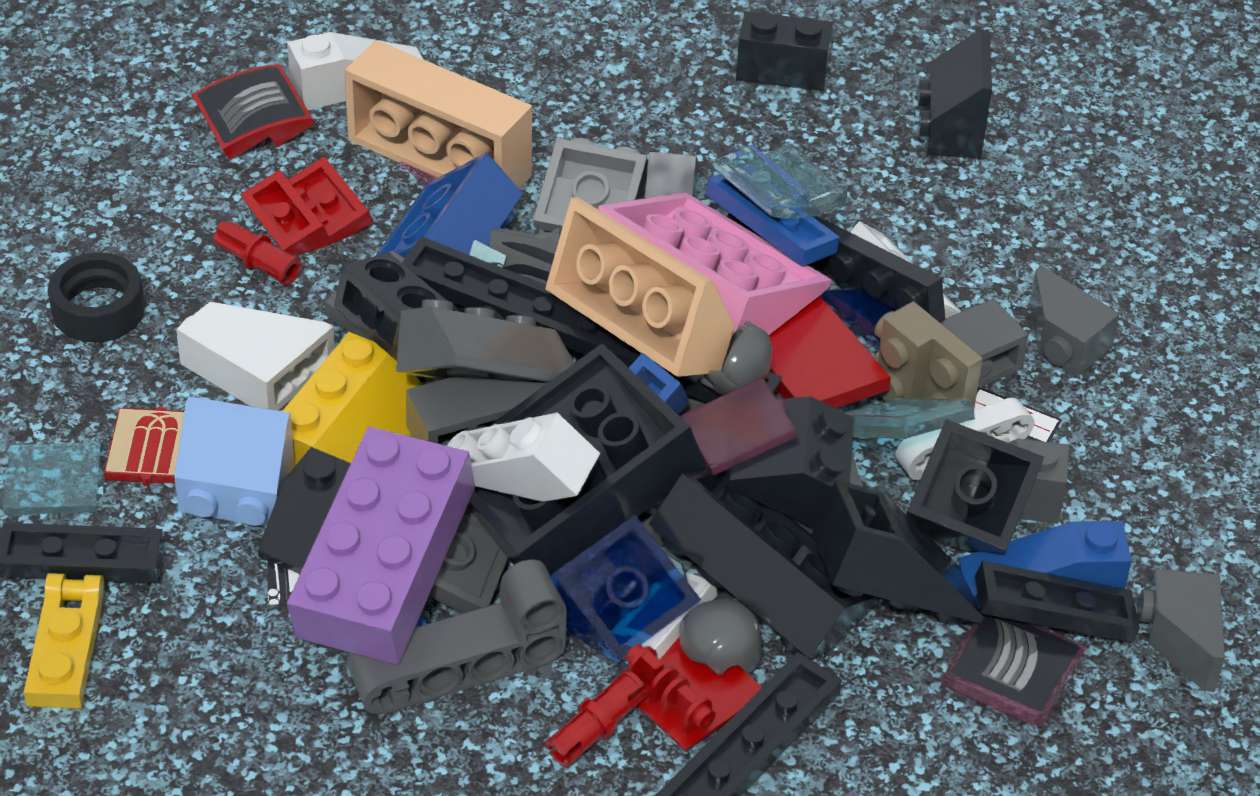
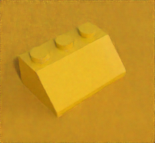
M348 332L283 410V412L291 413L295 466L310 447L351 463L368 426L412 437L406 427V389L423 384L415 375L396 372L397 361L374 341Z

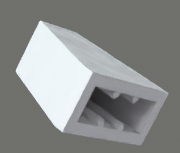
M209 302L196 314L187 317L181 326L176 329L181 365L249 406L277 411L299 392L335 349L334 328L326 322Z

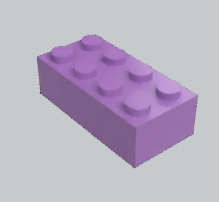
M368 426L286 603L296 638L399 665L475 489L469 451Z

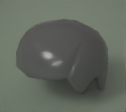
M750 321L744 323L748 328L740 326L733 334L721 371L711 370L701 379L702 384L726 397H742L755 391L769 375L773 359L770 337L766 331Z
M716 599L703 602L691 609L683 617L679 625L681 651L692 661L705 663L717 675H722L729 667L736 665L741 666L743 671L748 674L755 669L762 659V634L757 616L737 600Z

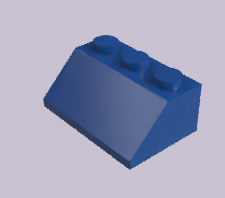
M486 152L427 183L376 255L394 251L406 258L421 236L470 255L474 240L489 247L491 230L494 228L503 229L514 218L515 213L512 209L523 193Z

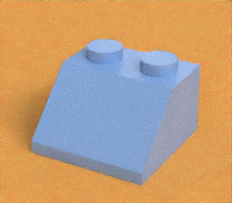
M189 396L185 404L175 471L179 512L193 514L198 517H212L242 522L251 526L260 525L267 527L283 480L295 467L291 413Z

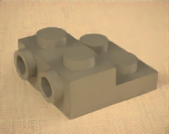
M914 301L895 312L885 314L878 321L874 330L875 335L881 339L880 349L874 358L891 377L890 390L880 393V396L886 402L892 403L907 417L923 408L930 418L937 423L973 411L983 358Z

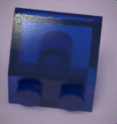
M636 515L551 575L566 607V628L574 637L616 663L625 658L633 646L644 644L701 601V598Z

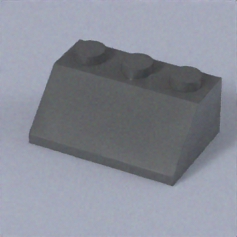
M423 300L422 308L401 311L396 372L442 380L456 376L548 383L574 364L557 331L536 326V318L511 315L506 316V320L495 319L494 310L465 308L463 313L453 311V303L443 300Z

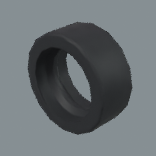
M92 252L83 254L64 262L50 276L48 296L51 314L56 327L67 337L82 342L102 343L118 339L132 331L143 318L145 301L142 279L137 267L126 258L111 253ZM93 288H111L123 293L114 302L99 307H83L70 302L77 294Z

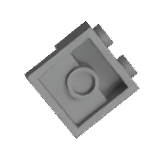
M556 138L533 218L534 228L537 229L539 227L541 230L552 232L558 227L561 233L571 197H579L596 209H598L599 205L642 199L647 179V155H643L629 147L612 149L597 146L583 138H573L571 140Z

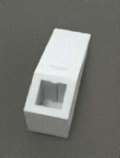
M558 413L462 431L454 436L447 445L469 451L475 486L543 502L577 496L600 455Z

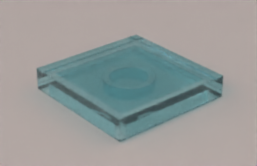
M896 398L844 412L855 418L853 437L907 439L942 429L945 419L958 424L975 419L973 401H969V399Z

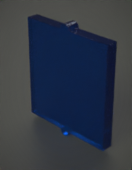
M859 289L825 290L822 297L824 301L845 315L847 320L856 323L878 340L881 339L874 333L878 321L885 314L897 311L866 295Z

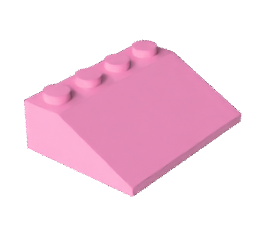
M686 192L599 205L598 207L599 211L712 280L735 327L732 336L740 326L748 328L744 325L746 321H750L770 335L829 289L832 281L808 265L801 267L768 241Z

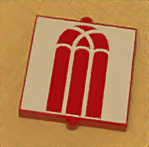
M163 406L157 407L156 410L119 408L104 470L105 480L142 482L144 486H149L152 483L175 484V471L184 411L166 410Z

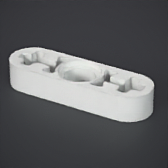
M1007 398L948 419L1007 443L1017 438H1027L1035 423L1032 415L1016 398ZM945 421L915 431L899 444L895 454L896 459L911 479H921Z

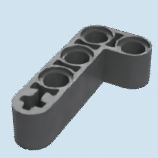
M537 560L523 561L507 570L502 577L501 603L414 628L399 665L355 653L349 654L346 665L365 710L372 714L389 713L552 663L563 653L566 645V607L545 564Z

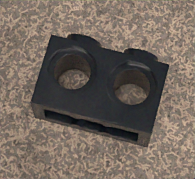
M386 252L342 266L334 307L397 361L401 311L422 308L423 300H447L391 253Z

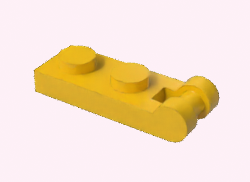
M48 573L45 581V598L24 688V698L26 706L82 709L103 605L104 577L102 575H85L84 580L67 579L66 574ZM65 601H82L81 608H64Z

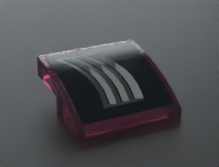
M983 614L984 618L981 624L974 623L943 676L941 685L1043 728L1059 706L1065 686L1081 666L1087 647L1031 623Z

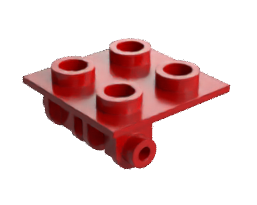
M680 636L660 659L657 658V652L652 647H643L641 644L633 646L625 657V660L629 663L628 670L637 675L644 683L638 690L644 687L647 688L649 696L644 701H641L637 707L685 752L729 722L762 688L738 665L729 667L722 675H717L705 663L692 661L681 651Z

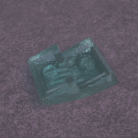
M790 144L763 154L755 146L749 145L718 158L713 163V168L772 217L784 219L813 217L835 211L847 205V190Z

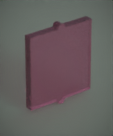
M763 378L681 415V418L691 427L703 458L713 475L797 436L793 425L784 413L786 407L783 400H776Z

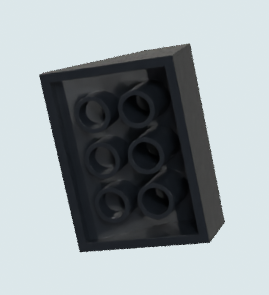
M603 343L490 425L504 424L553 413L560 414L600 453L578 495L543 502L475 486L467 505L468 509L513 565L527 560L541 561L545 564L552 580L668 495L682 473L701 470L706 466L691 427Z

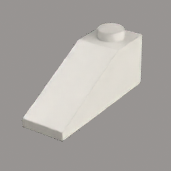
M328 32L287 42L290 81L307 110L346 101L344 70L376 40ZM380 41L423 59L417 47Z

